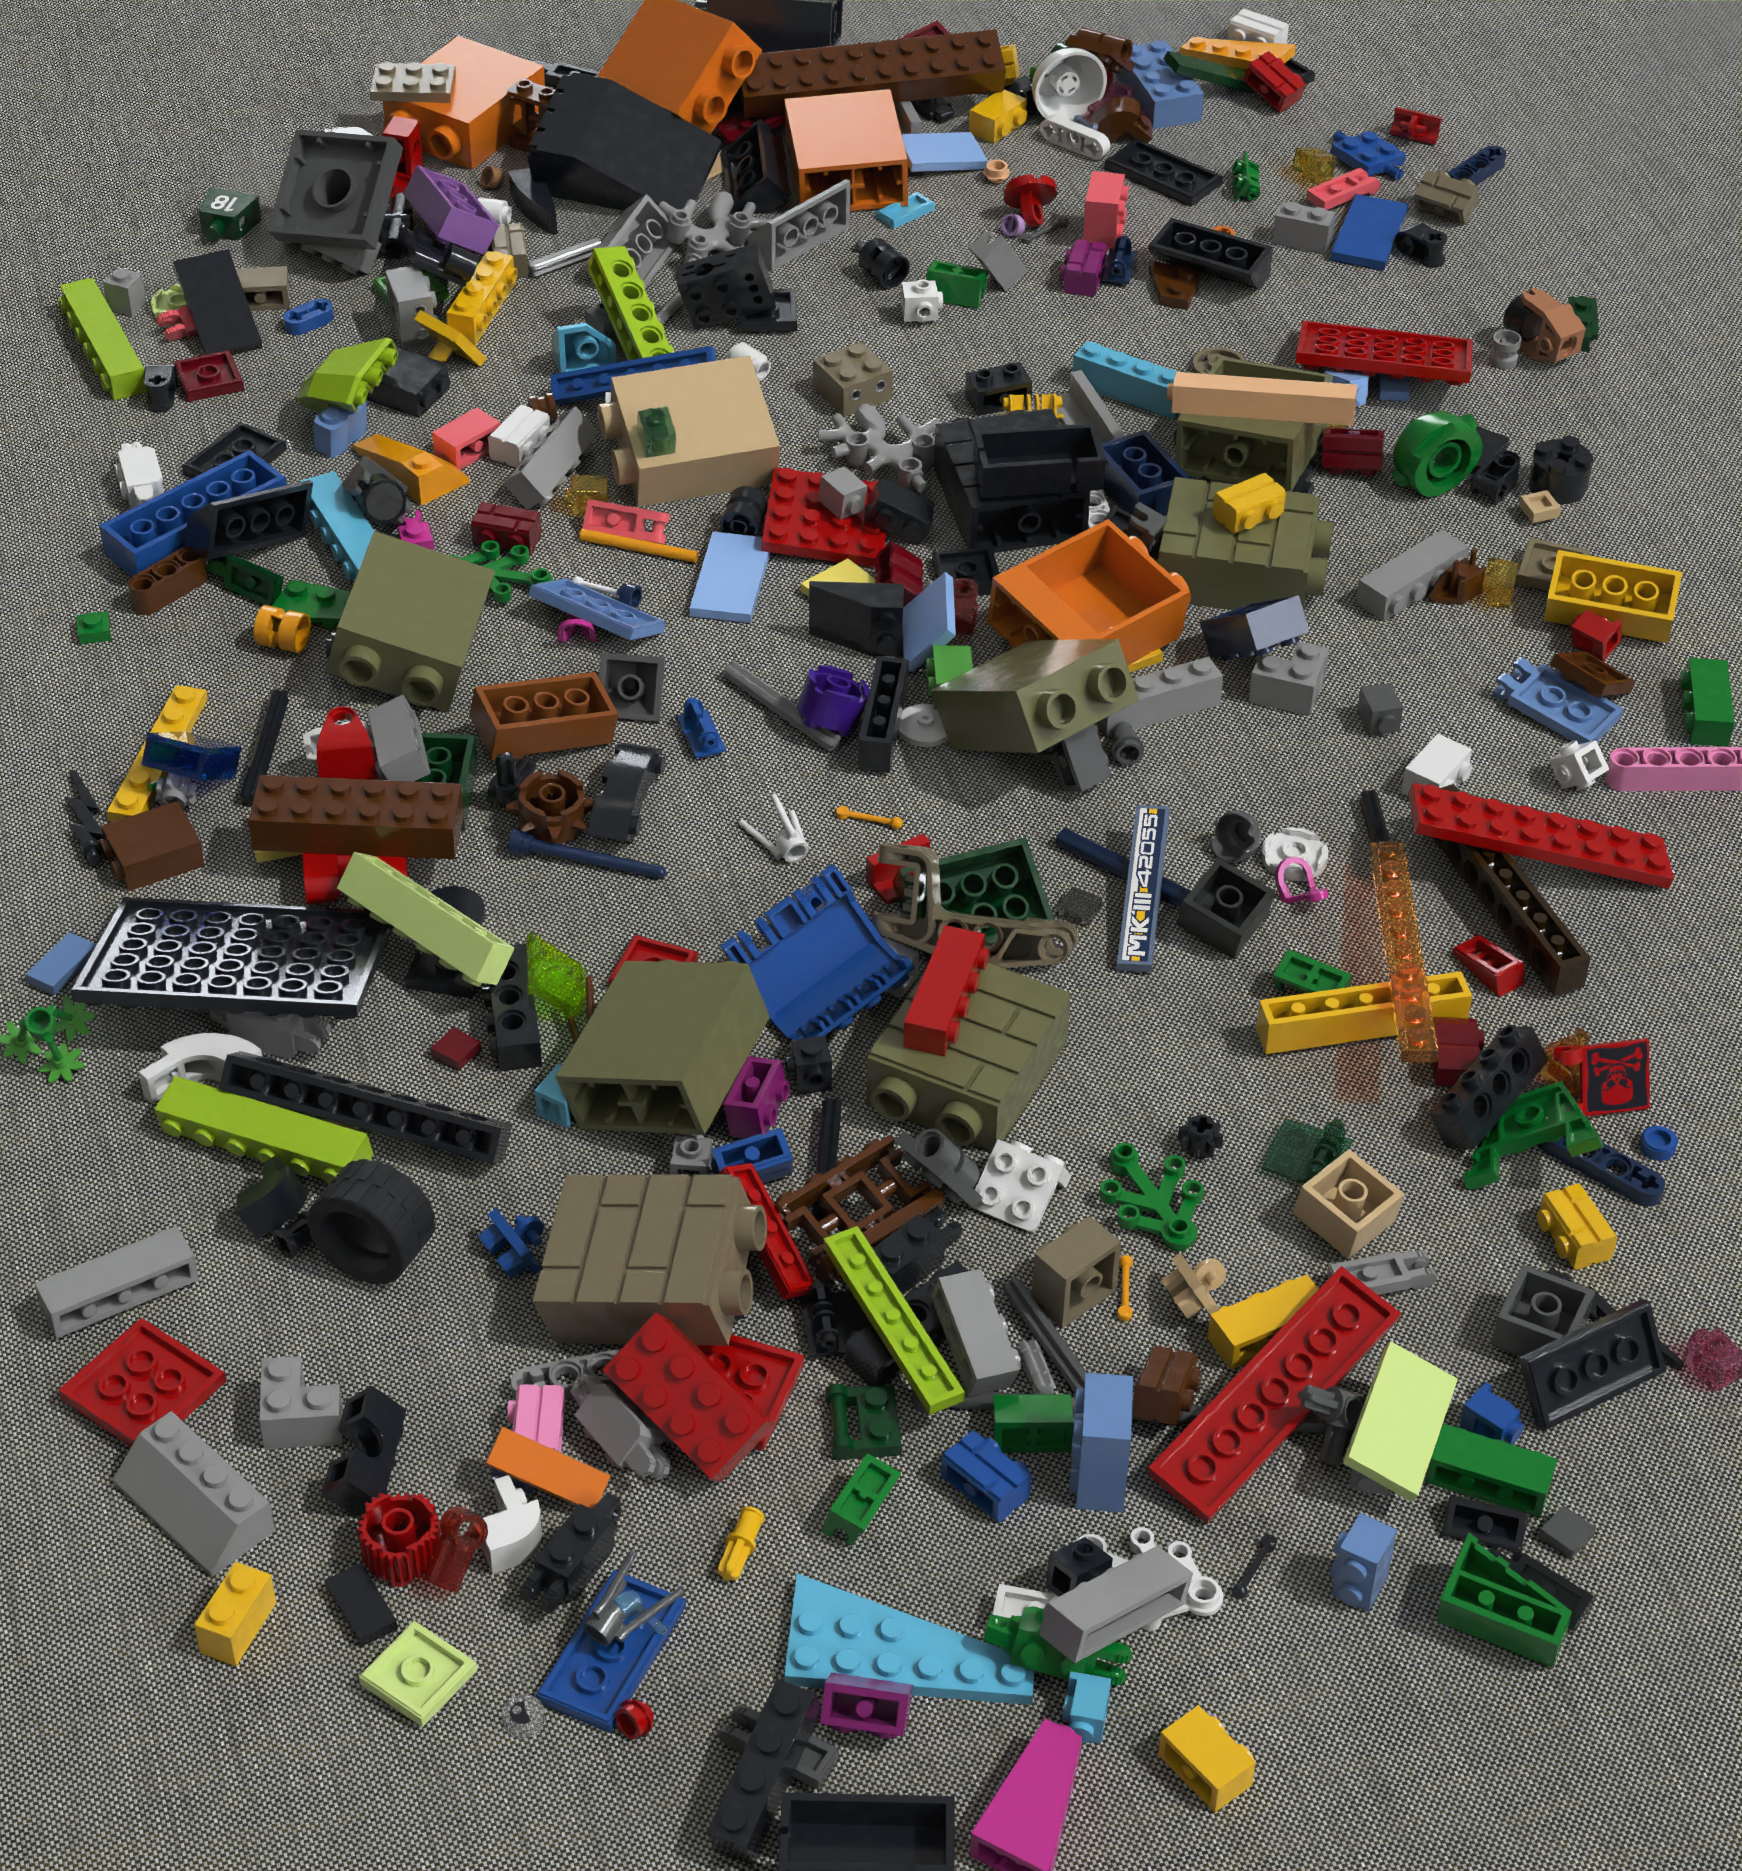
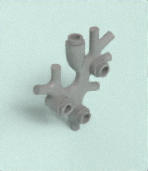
M726 191L716 193L708 207V218L713 225V228L702 229L691 223V217L697 207V203L693 199H689L683 209H676L664 201L658 205L663 213L669 217L667 239L675 244H683L688 240L684 259L685 263L708 257L709 251L714 249L727 252L737 249L733 245H745L748 241V235L753 232L750 229H758L772 219L753 217L756 206L752 202H747L742 212H735L729 218L728 215L734 205L731 194Z
M862 404L855 411L856 422L864 432H854L839 413L831 418L832 423L837 429L818 430V442L844 443L831 447V453L834 458L846 456V460L851 467H863L868 474H871L881 466H891L898 471L899 486L914 493L917 491L924 493L928 490V484L925 482V474L922 470L929 469L934 464L935 437L930 434L935 431V424L940 423L937 418H933L927 423L918 426L914 425L905 414L899 415L896 422L908 436V440L896 445L886 443L883 440L886 434L885 421L877 409L869 404ZM869 453L872 454V455H874V457H873L872 459H870V460H869Z

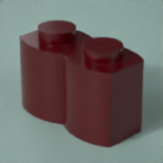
M890 541L876 556L875 571L877 576L875 583L904 584L903 607H905L923 591L922 577L924 570L922 569L923 563L921 558Z
M1433 1018L1430 1045L1433 1059L1434 1085L1454 1086L1459 1080V1076L1478 1058V1054L1484 1047V1030H1478L1476 1019Z

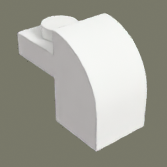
M509 1475L494 1479L496 1504L500 1512L477 1520L479 1544L492 1574L516 1567L529 1560L538 1550L542 1540L538 1499L527 1503L523 1489H515Z

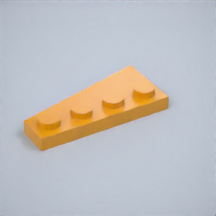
M1193 37L1180 47V54L1244 70H1247L1248 65L1267 51H1270L1275 57L1281 58L1284 64L1296 54L1295 44L1206 39L1203 37Z

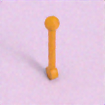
M840 806L836 809V816L841 820L850 817L891 825L895 830L903 826V821L900 817L890 819L849 811V808L846 806Z
M1123 1255L1119 1260V1265L1122 1268V1296L1117 1317L1124 1322L1131 1320L1133 1314L1132 1308L1129 1306V1271L1133 1265V1259L1129 1255Z

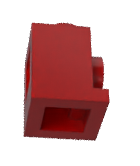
M1586 610L1582 615H1577L1571 623L1572 646L1581 651H1587L1602 661L1621 642V622L1618 620L1611 623L1605 617L1595 615Z

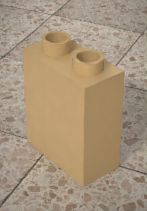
M750 355L611 377V400L609 403L598 404L597 407L598 422L603 439L617 438L620 449L611 451L612 469L616 484L618 486L631 484L638 507L732 492L741 486L754 488L768 486L772 483L774 469L778 468L780 444Z

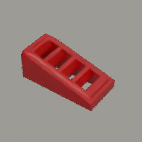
M1480 935L1452 948L1453 955L1485 986L1500 997L1522 986L1525 982L1524 962Z

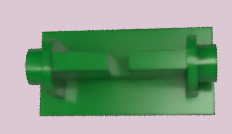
M1245 151L1241 159H1236L1231 169L1235 202L1238 201L1240 196L1249 200H1256L1261 193L1259 166L1248 160V152Z

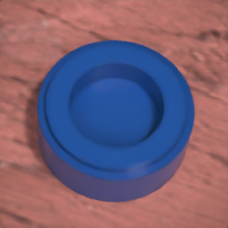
M1651 1126L1642 1133L1640 1150L1646 1157L1652 1160L1665 1161L1674 1156L1678 1138L1672 1130L1666 1127Z

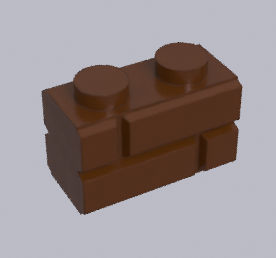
M1156 1345L1152 1348L1135 1386L1133 1404L1135 1418L1150 1421L1157 1418V1421L1160 1423L1176 1425L1179 1423L1183 1411L1190 1413L1194 1392H1199L1202 1380V1370L1196 1369L1197 1357L1195 1353L1177 1350L1175 1353L1172 1348Z

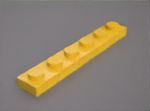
M175 686L107 810L109 822L149 810L157 791L150 792L147 789V784L158 781V778L167 777L169 770L208 700L205 689Z

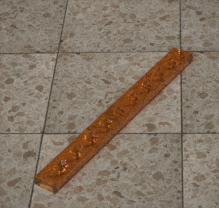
M1370 842L1369 854L1401 1062H1437L1438 1045L1404 842Z

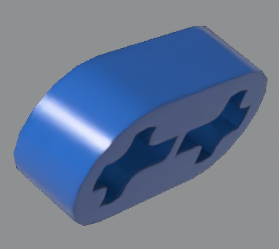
M316 299L288 310L283 315L284 330L291 335H301L332 322L334 319L333 304L327 299Z

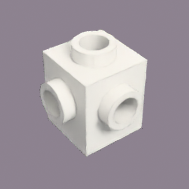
M935 280L902 282L901 308L904 322L938 320V309H943L942 291H937Z
M1577 740L1561 746L1559 748L1560 753L1549 760L1562 789L1576 786L1577 790L1584 789L1594 784L1596 777L1609 770L1596 740L1583 744H1578Z

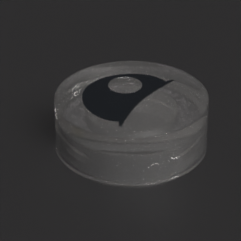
M518 1695L507 1701L503 1707V1725L511 1736L525 1739L535 1736L542 1730L545 1723L544 1707L536 1697Z

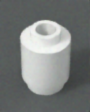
M482 197L478 199L498 224L506 225V223H510L512 209L508 207L507 201Z
M745 342L734 345L728 353V359L750 355L758 381H762L768 375L771 368V363L768 361L767 356Z

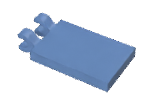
M1519 657L1513 663V667L1516 670L1511 675L1502 673L1496 679V683L1500 685L1492 693L1497 699H1509L1507 705L1570 741L1577 740L1578 744L1594 740L1598 742L1622 718L1624 711L1622 707L1604 697L1598 698L1584 691L1585 687L1583 685L1562 678L1558 671L1544 663L1537 668L1523 657Z

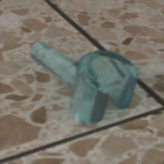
M626 1591L614 1599L615 1605L626 1615L624 1621L633 1615L639 1616L647 1610L644 1608L640 1596L635 1591ZM654 1616L645 1622L660 1635H663L668 1629L666 1625Z

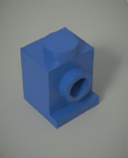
M1485 1382L1464 1404L1459 1428L1491 1439H1499L1506 1443L1514 1444L1521 1436L1525 1426L1518 1421L1520 1410L1513 1407L1509 1401L1491 1393L1492 1385Z

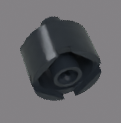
M1574 436L1538 442L1535 445L1528 485L1531 492L1537 493L1547 490L1558 504H1570L1581 500L1589 486L1593 466L1591 452L1579 444V439Z

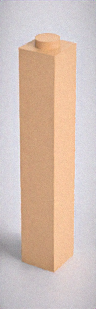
M1176 372L1174 383H1168L1167 401H1172V413L1353 426L1357 395L1356 384Z

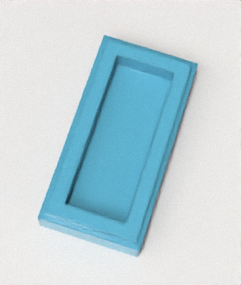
M915 192L908 196L909 206H900V203H892L876 211V217L895 229L934 211L935 203L919 192Z

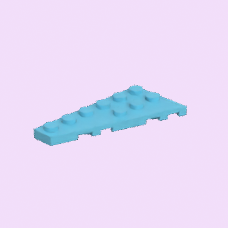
M797 1573L784 1675L785 1682L800 1687L824 1688L827 1678L833 1672L912 1684V1696L1032 1705L1034 1670L1009 1664L1011 1654L1004 1652L1002 1648Z

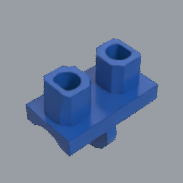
M497 1208L487 1214L493 1223L478 1237L492 1255L496 1254L508 1243L512 1246L496 1259L508 1276L513 1278L527 1267L534 1275L539 1272L543 1267L526 1245L532 1244L534 1247H537L543 1242L540 1236L544 1231V1224L537 1216L525 1218L523 1215H519L514 1220L516 1227L513 1230Z

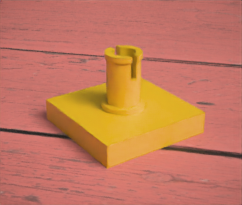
M422 310L414 318L437 341V344L428 356L429 358L445 363L450 354L454 352L479 367L487 359L461 332Z

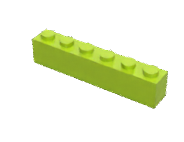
M93 277L60 285L62 297H58V304L61 313L66 314L70 329H74L78 344L83 345L86 359H91L95 375H99L103 390H109L114 401L148 392L144 385V367Z
M174 1076L154 1109L161 1128L171 1136L180 1137L181 1135L194 1139L203 1146H217L226 1149L235 1156L242 1157L246 1155L256 1158L262 1163L277 1156L283 1166L289 1165L294 1173L300 1176L311 1175L321 1178L328 1184L349 1162L358 1161L359 1159H368L370 1161L374 1154L366 1133L219 1090L218 1088Z

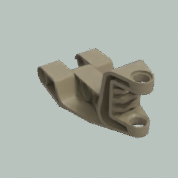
M879 844L878 862L915 868V871L906 873L905 881L913 882L914 886H908L904 889V895L912 897V900H907L903 903V910L909 911L911 914L873 912L872 924L879 933L932 954L944 925L948 926L950 922L959 923L963 929L981 933L983 927L991 926L998 932V940L995 943L985 941V949L990 950L988 963L1001 968L1058 964L1064 961L1078 944L1079 932L1072 923L1066 921L1031 917L1021 921L946 911L941 906L939 858L936 852L924 846ZM927 872L926 914L924 918H921L923 913L924 892ZM1054 938L1059 939L1063 943L1064 947L1058 946L1055 943Z

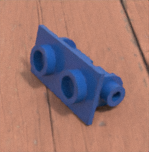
M693 697L687 699L684 705V714L677 715L676 719L695 758L726 752V747L707 709H703L702 702Z

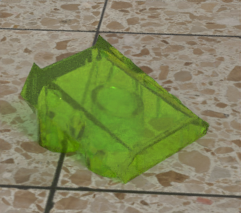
M533 932L528 933V995L535 994L565 1013V1020L583 1014V1006L586 1001L585 978L588 975L586 970L581 966V963Z

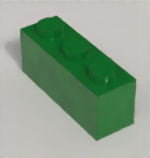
M1689 658L1687 669L1681 670L1679 678V688L1684 689L1681 708L1682 710H1687L1684 715V731H1689L1690 744L1729 747L1735 721L1728 661Z
M1442 1424L1429 1462L1425 1483L1541 1518L1551 1487L1557 1458L1547 1456L1538 1451L1514 1446L1499 1439L1478 1435L1463 1428Z

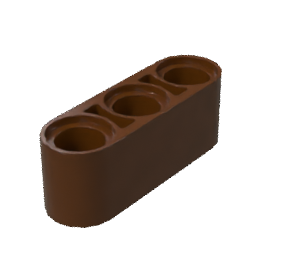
M185 546L132 576L128 581L132 610L139 615L153 614L204 584L208 579L205 558L189 546Z

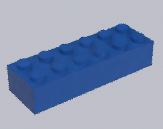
M248 450L100 524L99 529L104 555L132 577L180 548L187 546L185 544L189 515L212 502L286 486V477L251 450Z

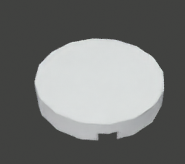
M1283 828L1281 833L1274 835L1273 832L1264 840L1261 860L1265 868L1275 875L1276 867L1280 861L1287 857H1300L1308 862L1312 869L1313 878L1322 874L1327 866L1328 847L1326 843L1324 845L1320 841V837L1314 832L1303 828ZM1290 864L1284 871L1285 880H1307L1303 868L1298 864Z

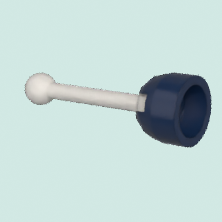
M579 576L574 577L572 580L592 590L615 595L618 601L636 609L642 600V588L638 585L623 584L617 590L586 582Z

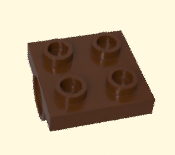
M1085 27L1081 28L1076 36L1069 35L1066 44L1070 48H1080L1094 54L1104 66H1107L1106 69L1117 74H1121V71L1132 73L1135 63L1130 59L1133 50V44L1130 39Z

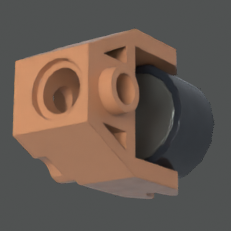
M1532 287L1530 292L1522 291V294L1518 295L1510 303L1503 317L1504 327L1507 330L1517 332L1521 336L1522 340L1519 349L1533 360L1557 362L1581 350L1586 328L1580 318L1575 315L1569 303L1563 305L1543 290Z

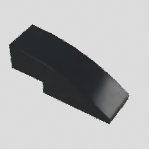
M530 168L508 171L510 195L521 213L552 235L558 234L556 209L546 181L534 182Z

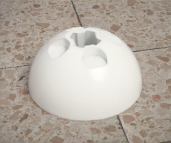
M1063 48L1051 53L1040 63L1033 77L1032 95L1038 111L1044 118H1048L1052 114L1073 121L1076 115H1081L1083 118L1086 117L1097 107L1105 93L1107 85L1105 67L1094 54L1080 48Z

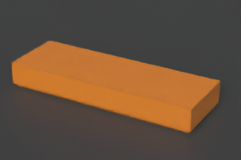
M503 1426L485 1462L486 1466L575 1506L582 1504L590 1509L600 1501L611 1476Z

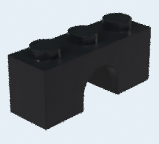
M373 1386L346 1399L338 1431L348 1437L356 1448L329 1463L321 1493L322 1496L355 1518H359L362 1514H366L365 1503H371L372 1497L378 1498L379 1493L388 1494L387 1486L391 1471L396 1464L395 1454L398 1442L404 1431L403 1422L407 1409Z

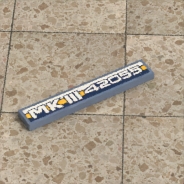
M1136 805L1117 971L1152 973L1170 819L1169 806Z

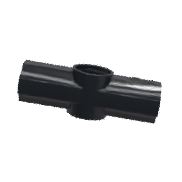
M396 193L390 199L388 212L385 213L383 220L382 253L387 254L390 259H400V256L406 253V247L402 238L406 228L413 231L412 215L414 209L410 207V202L404 196V193Z

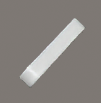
M1052 114L1040 124V132L1047 141L1093 160L1102 158L1110 151V141L1106 135L1059 115ZM1071 131L1077 134L1079 143L1072 139Z

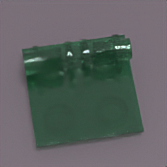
M1285 1118L1261 1170L1306 1183L1349 1150L1353 1139L1345 1137V1125L1338 1119H1333L1331 1122L1326 1123L1324 1130Z

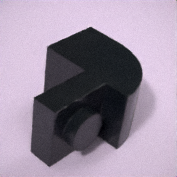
M274 1156L263 1162V1180L237 1194L236 1213L254 1237L259 1239L290 1220L304 1205L308 1192L299 1182L292 1168L289 1165L283 1166L277 1156Z

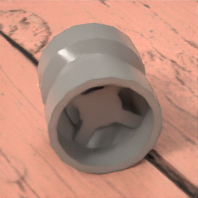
M1503 329L1494 333L1492 338V346L1494 348L1491 350L1489 362L1492 366L1499 369H1512L1517 365L1519 358L1517 350H1519L1522 340L1517 332Z

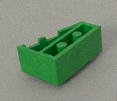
M1468 1532L1441 1596L1437 1622L1554 1668L1567 1635L1572 1611L1531 1579L1526 1581L1509 1568V1562L1501 1556L1496 1558L1478 1544L1479 1539Z

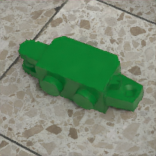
M1032 1606L1024 1608L1022 1616L1012 1615L1011 1618L990 1614L983 1640L1003 1647L1004 1652L1011 1654L1009 1664L1068 1681L1070 1671L1110 1678L1111 1686H1121L1122 1683H1125L1127 1676L1124 1671L1125 1669L1097 1660V1658L1116 1662L1117 1664H1127V1662L1131 1661L1133 1652H1131L1130 1647L1123 1643L1120 1644L1115 1641L1074 1663L1039 1635L1044 1618V1609Z

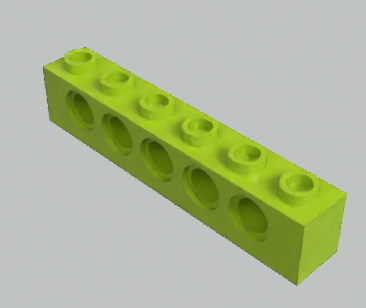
M626 246L594 248L587 269L627 360L674 353L673 346L669 345L665 336L664 326L656 316L654 304L647 296L644 282L639 278L635 269L634 259L630 257Z

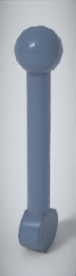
M1076 115L1073 119L1078 124L1093 130L1098 129V124L1083 120L1081 115Z

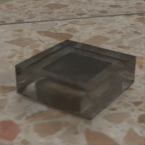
M1072 886L1056 906V915L1086 927L1101 909L1102 898Z

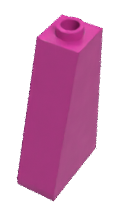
M1046 1718L1044 1719L971 1832L970 1857L997 1871H1054L1080 1762L1082 1736L1076 1734L1073 1729L1064 1724H1056Z

